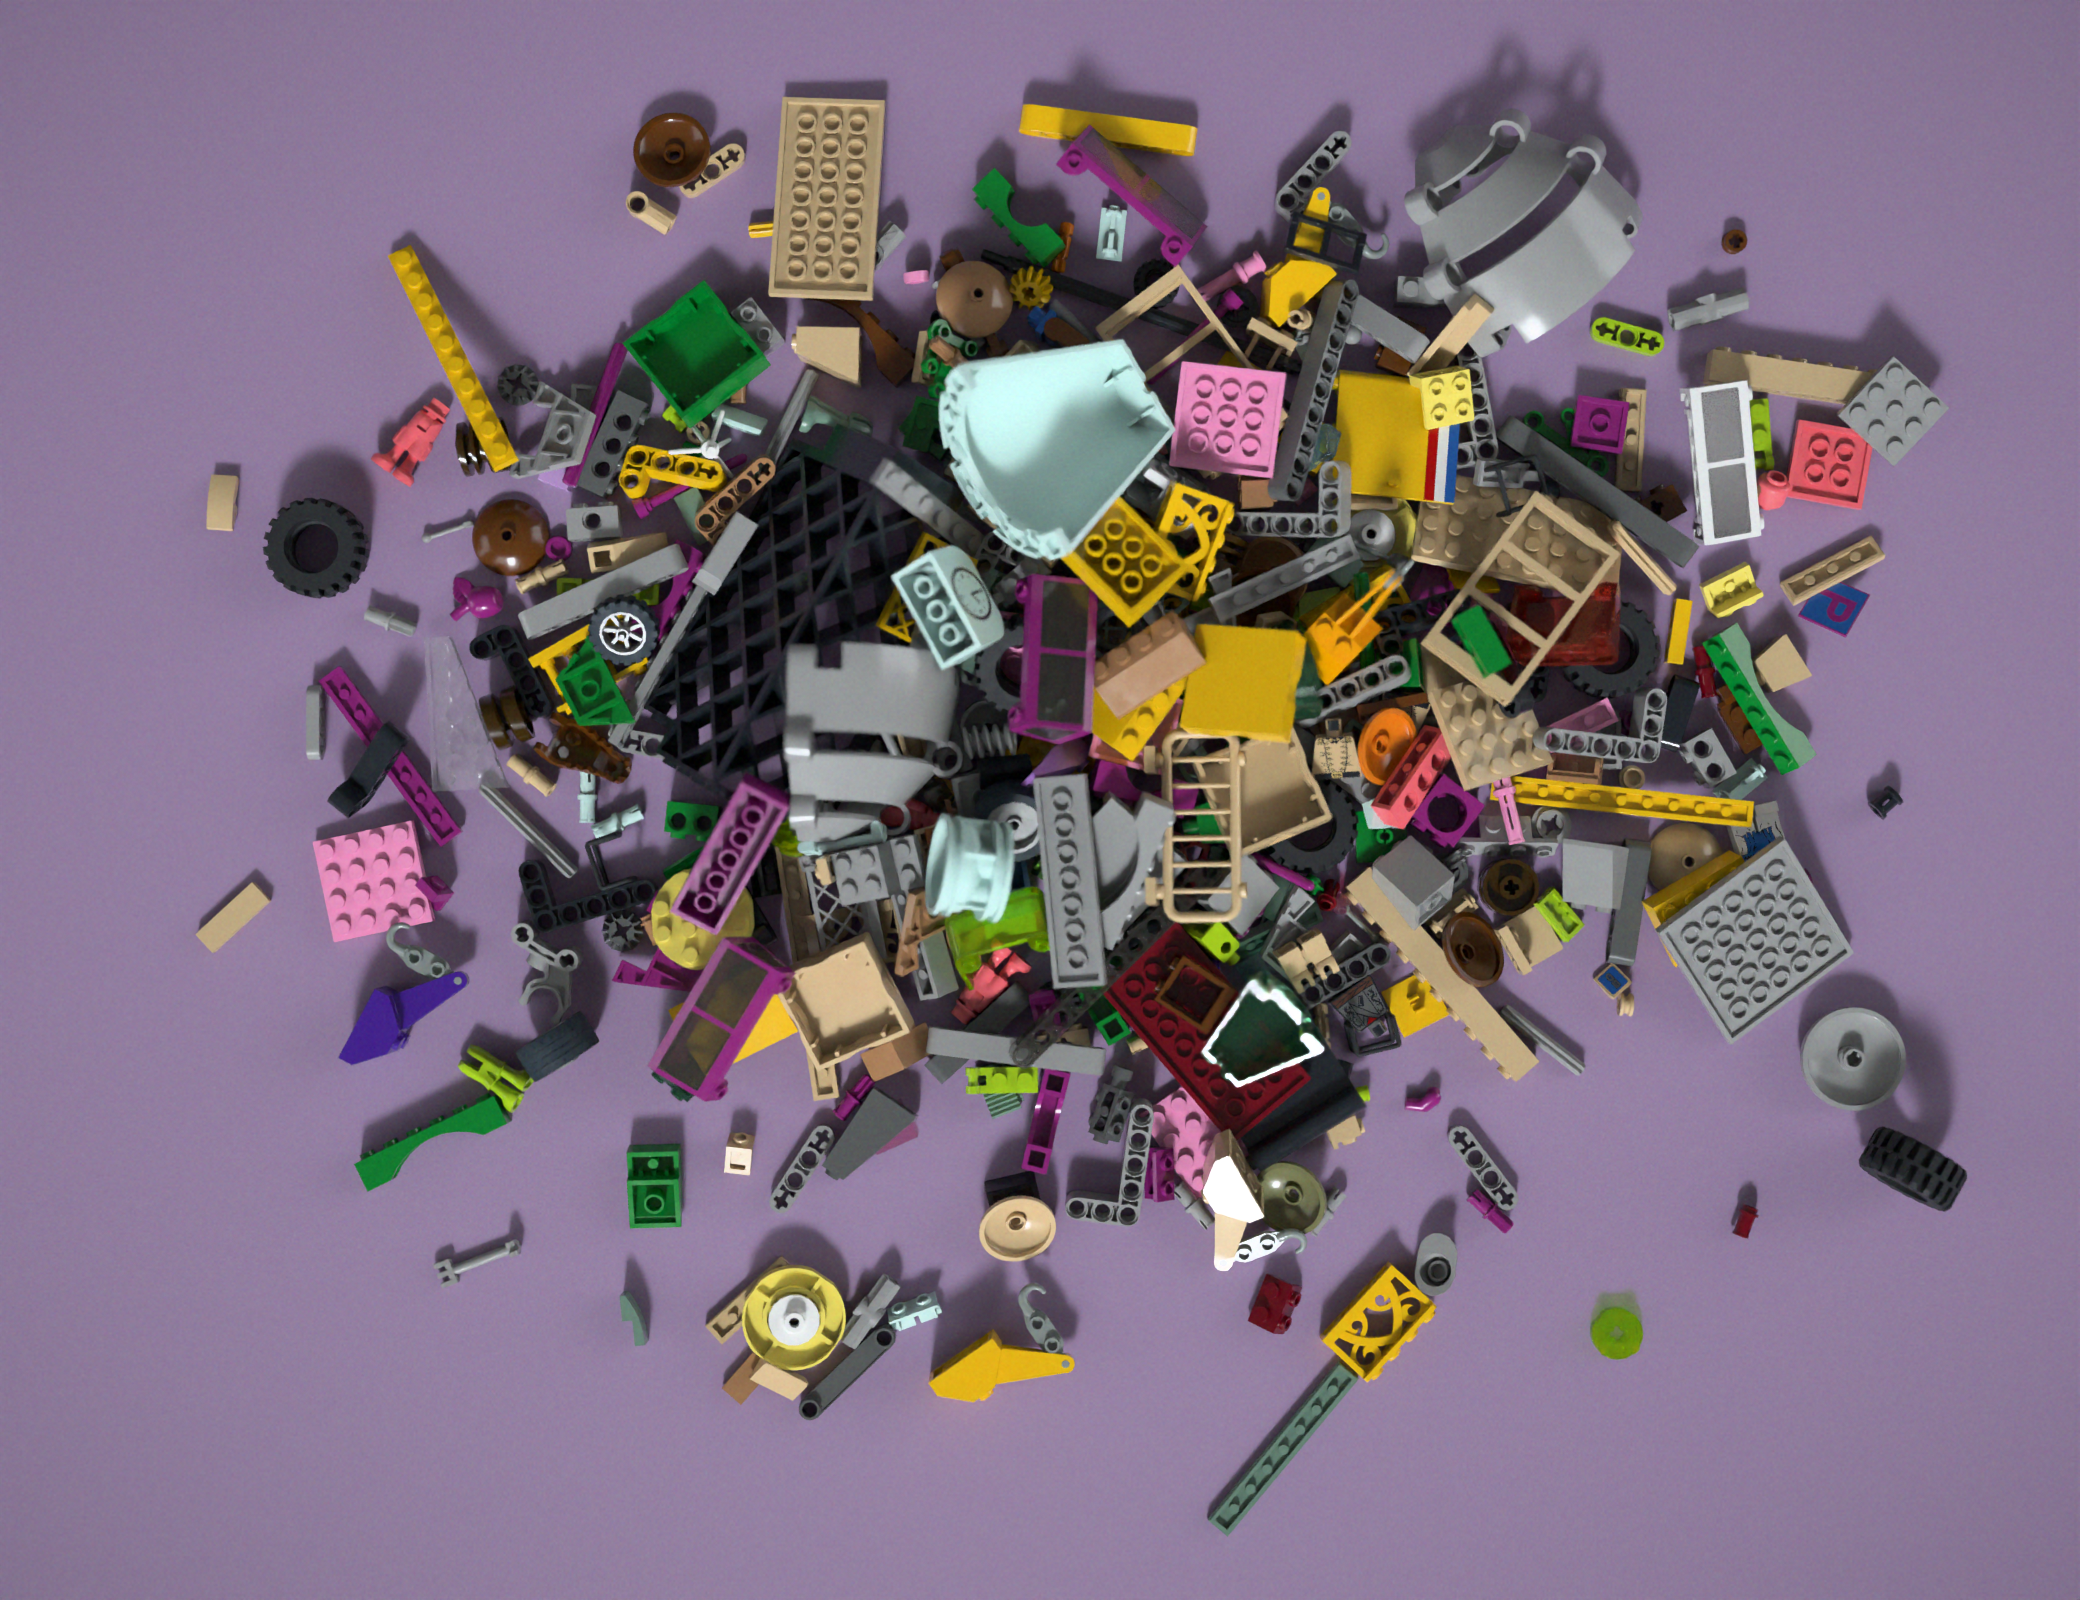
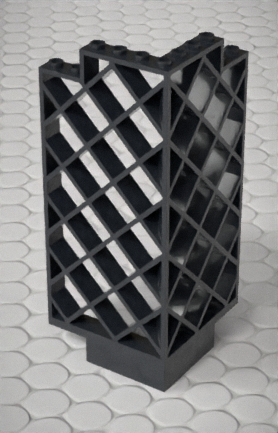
M838 423L823 450L793 438L775 469L774 476L769 480L749 516V519L757 523L758 527L716 594L713 595L707 592L644 706V709L652 713L651 719L668 728L656 750V753L664 757L662 762L717 796L720 792L725 793L723 798L729 801L734 790L720 784V780L740 771L742 777L746 771L760 778L758 763L779 755L783 776L767 783L791 795L789 762L786 761L787 688L783 670L784 664L788 663L789 645H814L818 650V669H824L822 648L841 640L842 646L843 643H860L859 633L876 626L892 594L890 576L905 568L919 538L924 532L922 521L904 507L882 517L879 492L887 494L870 481L885 458L955 513H957L965 498L962 491L899 449ZM823 465L836 472L822 479L821 467ZM801 480L802 492L789 499L788 495L794 484ZM859 482L873 488L860 497L858 495ZM838 496L839 509L824 517V504ZM804 516V529L791 536L790 523ZM904 526L907 551L888 558L885 534ZM841 533V547L827 554L826 541ZM770 536L771 548L758 555V549L764 538ZM942 537L937 538V539H939L940 541H942V542H944V543H946V544H948V545H950V546H953V545H951L948 541H946L944 538H942ZM867 541L870 566L850 574L847 550ZM931 541L926 543L923 549L924 555L935 550ZM806 553L807 566L793 574L792 560ZM772 572L773 586L760 592L759 579ZM873 583L876 607L856 615L853 591ZM809 590V605L796 612L795 597ZM739 591V605L727 611V605L733 594ZM900 596L899 598H900L901 604H902V603H905V600L903 599V597ZM836 599L839 623L818 631L815 608ZM908 607L902 609L903 614L910 611ZM774 610L775 624L762 631L761 617ZM897 612L890 614L886 625L891 627L897 624ZM879 627L881 645L910 648L908 641L899 639L898 636ZM741 628V643L729 649L728 635ZM777 647V663L764 669L763 655ZM707 648L708 661L696 667V661L702 650ZM842 664L832 669L842 670ZM743 666V681L731 687L730 673ZM709 685L710 700L698 706L697 691ZM676 703L677 718L673 719L667 714L671 706ZM745 705V720L733 727L732 711ZM773 714L776 736L754 745L751 723ZM711 723V739L700 744L699 729ZM814 731V739L817 738L819 751H836L833 731ZM855 732L849 746L838 751L869 753L879 733ZM712 762L713 778L700 772V768ZM842 800L835 801L834 807L836 811ZM790 806L781 821L783 823L786 822L790 815Z

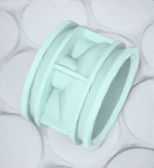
M949 814L940 815L933 831L926 868L925 902L929 914L937 915L940 911L942 916H949L952 912L972 909L975 918L979 921L987 919L989 922H997L1000 919L1007 902L1013 870L1014 837L1010 823L1001 822L998 825L997 821L976 820L956 815L951 818Z

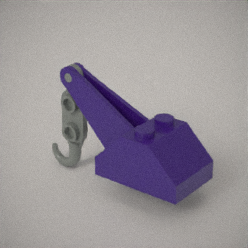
M398 922L393 924L387 931L386 942L389 948L396 952L409 968L432 979V981L402 992H398L389 986L374 989L338 1057L350 1065L398 1051L400 1048L404 1049L411 1036L408 1034L411 1026L469 984L468 974L463 971H452L449 962L421 946L404 945L397 942L395 932L400 928L409 929L410 925L407 923Z

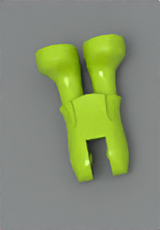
M470 1044L467 1053L483 1062L479 1069L461 1059L457 1067L465 1075L484 1085L488 1091L491 1090L502 1099L504 1108L513 1113L522 1102L524 1094L503 1084L500 1080L505 1078L516 1088L526 1091L534 1082L525 1069L521 1071L508 1066L507 1062L495 1058L485 1049Z

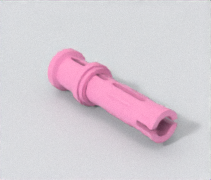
M1254 251L1251 257L1240 263L1238 261L1235 262L1232 266L1233 269L1198 288L1197 291L1202 295L1205 302L1239 282L1242 284L1247 283L1250 277L1261 271L1266 272L1267 267L1258 251Z
M1510 777L1502 779V781L1493 782L1495 789L1493 796L1499 800L1509 845L1525 842L1513 795L1515 794L1516 787L1512 786Z

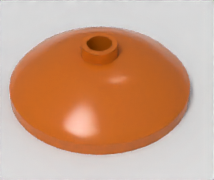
M1396 708L1382 709L1368 720L1361 732L1358 742L1359 765L1364 776L1374 784L1384 786L1417 737L1415 725L1406 712Z

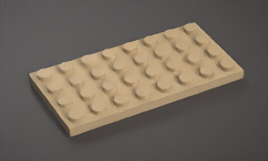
M782 97L768 291L770 297L873 301L885 100Z
M1456 475L1455 502L1453 505L1419 501L1411 559L1417 562L1474 573L1520 511L1512 513L1507 517H1496V513L1506 510L1500 487L1476 486L1473 484V478ZM1506 488L1510 507L1514 508L1526 504L1535 491L1523 488ZM1549 495L1553 499L1554 505L1560 509L1565 508L1570 511L1577 522L1581 525H1589L1595 530L1596 536L1602 540L1606 539L1612 542L1614 547L1617 548L1616 550L1621 553L1589 596L1615 602L1618 592L1622 547L1606 530L1607 525L1612 520L1585 501L1561 496L1558 499L1555 496ZM1535 506L1509 539L1512 544L1580 594L1606 560ZM1503 549L1483 574L1494 578L1557 590Z

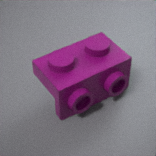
M1150 1146L1144 1182L1145 1199H1153L1154 1202L1175 1200L1173 1148Z

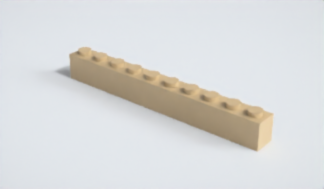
M1366 866L1344 886L1347 890L1345 896L1354 906L1358 903L1364 909V912L1361 914L1371 925L1373 923L1378 925L1381 929L1378 934L1388 945L1392 942L1398 948L1395 952L1405 964L1408 961L1415 968L1412 973L1421 983L1424 981L1428 982L1432 987L1429 991L1439 1003L1443 1000L1449 1008L1446 1011L1455 1022L1459 1019L1466 1026L1463 1029L1466 1035L1472 1041L1477 1039L1483 1046L1480 1048L1481 1052L1489 1060L1494 1058L1500 1065L1497 1068L1500 1074L1506 1080L1511 1078L1517 1082L1540 1061L1479 991L1453 972L1446 960L1444 951L1424 928L1419 926L1414 931L1372 879L1373 870Z

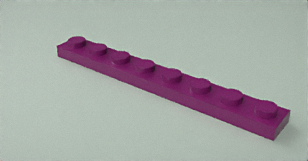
M338 666L320 679L319 683L368 748L384 723L343 667ZM403 750L389 771L388 776L439 846L443 847L461 834L463 830Z

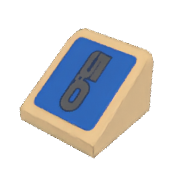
M1610 963L1593 978L1610 999H1615L1632 984V981L1613 963Z

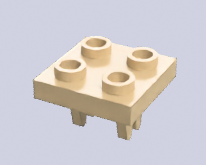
M1252 317L1245 334L1253 339L1244 356L1246 358L1250 356L1257 341L1276 350L1266 369L1271 371L1280 353L1290 357L1298 342L1294 341L1295 336L1285 330L1278 332L1272 329V323L1264 318L1258 317L1256 320Z

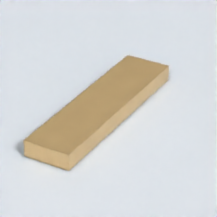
M1619 389V401L1630 402L1623 451L1620 455L1616 454L1614 486L1622 492L1640 493L1642 489L1647 389Z
M1871 535L1780 582V587L1792 605L1795 606L1885 559V554Z
M782 1255L705 1324V1327L721 1344L742 1327V1310L745 1298L760 1277L775 1268L790 1265Z

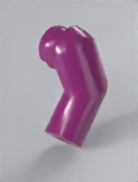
M1429 1087L1426 1095L1421 1099L1406 1097L1404 1109L1428 1112L1440 1103V1090L1437 1087Z

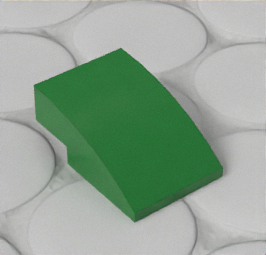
M681 1144L629 1145L626 1154L630 1229L682 1227Z

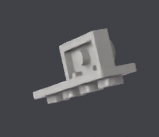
M1479 816V838L1461 837L1456 845L1452 847V851L1461 848L1462 856L1466 857L1472 855H1486L1488 857L1511 855L1513 857H1522L1525 855L1544 858L1555 855L1558 839L1532 838L1530 816H1519L1525 842L1509 845L1503 816Z

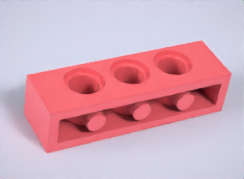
M1424 725L1370 805L1384 824L1404 829L1451 759L1440 728Z

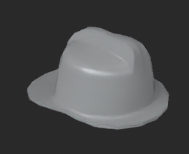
M1442 1233L1428 1235L1421 1242L1418 1250L1415 1281L1418 1288L1430 1296H1438L1445 1293L1452 1286L1456 1276L1457 1248L1448 1236Z

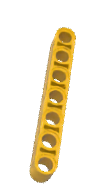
M1034 104L1022 105L1019 132L1025 135L1075 141L1091 125L1115 147L1179 156H1193L1195 154L1198 129L1194 126Z

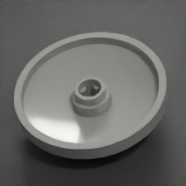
M1843 1007L1824 1014L1809 1028L1801 1046L1800 1065L1805 1082L1818 1098L1839 1109L1859 1111L1881 1104L1894 1093L1904 1075L1906 1053L1900 1034L1885 1017L1865 1008Z

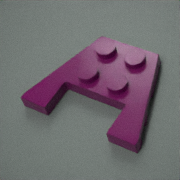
M656 890L655 896L651 900L646 911L651 913L654 900L659 890ZM658 947L647 971L622 960L612 981L691 992L704 969L692 970L685 968L668 958Z

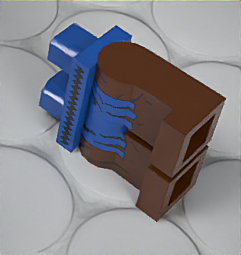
M1035 306L1027 317L1028 325L1035 330L1036 339L1041 343L1045 340L1051 348L1062 349L1091 344L1090 340L1065 321L1057 318V313L1051 309L1048 313H1045L1038 306Z

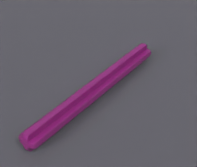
M617 342L614 344L589 411L595 414L596 418L581 464L567 467L562 482L568 486L574 487L578 483L628 350L622 343Z

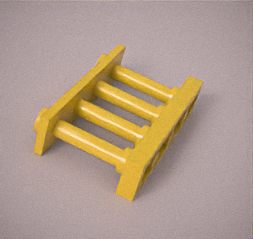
M617 615L620 621L626 617L625 615ZM610 618V619H608V621L606 622V625H605V626H617V625H616V624L613 622V620ZM589 625L528 658L533 668L539 669L541 667L542 670L547 672L564 702L563 705L556 708L558 713L566 712L567 715L572 714L555 680L559 675L554 665L556 664L555 659L564 655L565 658L568 657L570 660L574 653L577 654V647L585 643V638L590 634V631H588ZM618 640L619 644L625 645L624 641ZM646 657L640 663L632 662L630 667L619 673L616 671L611 660L608 659L606 663L616 683L632 674L637 677L648 671L647 664L650 659Z

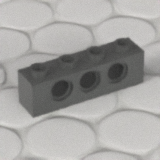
M619 390L617 391L589 451L577 483L578 487L606 500L608 495L612 496L618 485V481L615 480L622 469L627 451L632 446L637 445L640 437L637 434L641 425L645 426L649 419L650 411H648L649 406L647 403ZM623 417H631L632 422L627 429H621L619 426V422ZM613 440H619L621 443V447L617 452H610L608 449L609 443ZM603 463H608L610 466L609 473L605 476H600L598 474V467Z

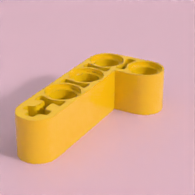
M634 445L627 451L619 476L620 486L626 495L632 499L642 498L646 494L651 478L712 492H718L727 483V476L718 462L685 454L670 455L667 450L644 445ZM646 457L642 463L636 464L637 459ZM670 462L667 468L660 469L663 463ZM688 468H694L692 473L684 474ZM638 480L634 487H628L632 481Z

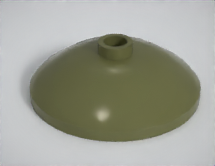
M1279 1161L1258 1174L1257 1178L1264 1189V1217L1261 1219L1275 1231L1294 1228L1307 1234L1320 1224L1326 1212L1327 1199L1324 1188L1314 1173L1298 1163ZM1293 1189H1295L1299 1193V1195L1295 1194L1293 1192Z

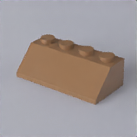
M1171 611L1095 661L1094 687L1114 715L1120 719L1207 662L1185 621Z

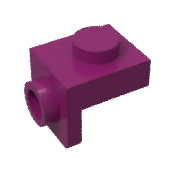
M438 876L421 877L415 884L431 901L432 908L435 911H441L454 894Z
M1041 989L1029 995L1036 1032L1062 1028L1054 990Z

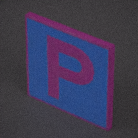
M1839 582L1808 598L1798 617L1846 638L1868 601L1870 594Z

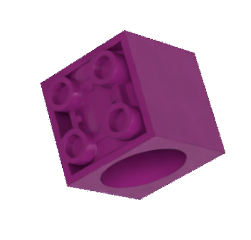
M1440 774L1408 823L1419 832L1427 831L1431 834L1429 839L1437 846L1444 848L1446 846L1454 847L1485 805L1467 791H1464L1462 787L1445 774ZM1447 794L1457 802L1459 818L1454 827L1440 828L1439 831L1429 822L1428 806L1434 797H1446Z

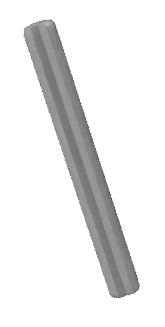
M811 369L806 370L764 454L772 458L774 464H776L819 377V374ZM760 462L759 470L754 475L756 482L759 481L756 476L759 472L764 471L767 473L769 471L767 467L769 463L764 465Z
M486 782L479 789V793L567 878H571L576 874L578 868L491 783Z

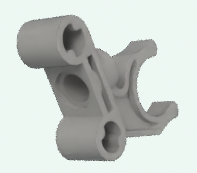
M524 920L512 928L511 938L516 945L530 952L526 962L532 967L543 971L545 976L535 978L527 983L524 994L518 1001L521 1005L525 1006L530 1003L531 996L535 990L546 988L553 991L558 998L559 1007L551 1018V1022L559 1024L571 1006L572 971L582 964L584 959L583 952L576 946H568L563 950L556 948L538 937L540 932L535 928L532 920ZM521 927L528 929L527 935L530 936L529 939L523 937L524 932L521 930ZM571 954L574 958V961L570 964L565 960V956Z

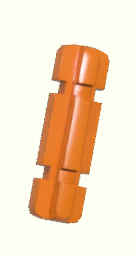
M1062 222L1060 224V235L1058 236L1064 242L1066 248L1053 260L1051 270L1054 272H1065V260L1068 258L1072 239L1070 236L1073 235L1074 224Z

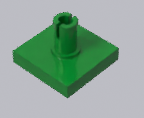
M1364 811L1355 812L1359 823H1357L1358 835L1355 838L1356 863L1375 862L1381 855L1386 856L1399 840L1404 841L1407 838V825L1404 829H1368Z

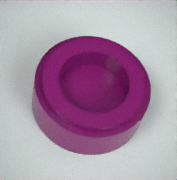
M554 536L548 540L546 553L550 559L556 562L560 559L566 561L572 555L573 547L567 538Z

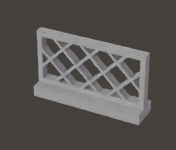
M815 865L806 866L805 870L822 951L831 948L833 943L836 945L840 944L836 939L843 928L856 936L861 935L866 930L872 937L882 959L887 958L876 899L856 903L854 907L843 905L851 910V912L842 923L831 916L837 904H842L840 895L837 898L825 890L829 884L824 885L822 888L813 882L811 872L815 871ZM814 886L821 890L817 897ZM823 892L836 900L828 913L819 908L817 903ZM859 905H861L862 913L856 910ZM820 913L825 915V918L822 922L820 918ZM853 913H856L864 920V925L859 933L846 925ZM828 918L841 926L833 938L823 932L822 927ZM825 938L831 941L827 947Z

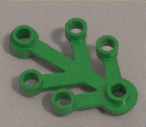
M935 320L928 327L927 334L929 340L938 335L948 344L960 349L961 354L965 357L977 354V344L974 341H964L953 334L946 320ZM929 347L926 358L921 362V370L925 374L936 373L933 383L928 388V394L931 398L940 399L941 393L946 391L944 386L946 376H949L954 369L950 365H945L942 359L939 365L936 360L938 354ZM929 362L931 363V369H930V370H929V368H928Z
M1566 408L1560 413V421L1565 424L1567 439L1544 424V416L1540 412L1530 411L1524 416L1522 423L1547 438L1600 477H1604L1607 474L1609 462L1604 455L1599 454V451L1588 450V453H1586L1582 449L1569 447L1574 409ZM1570 412L1572 414V420H1566L1564 418V413ZM1529 418L1536 420L1537 425L1535 427H1531L1528 424ZM1593 462L1599 464L1600 468L1598 471H1594L1591 468Z

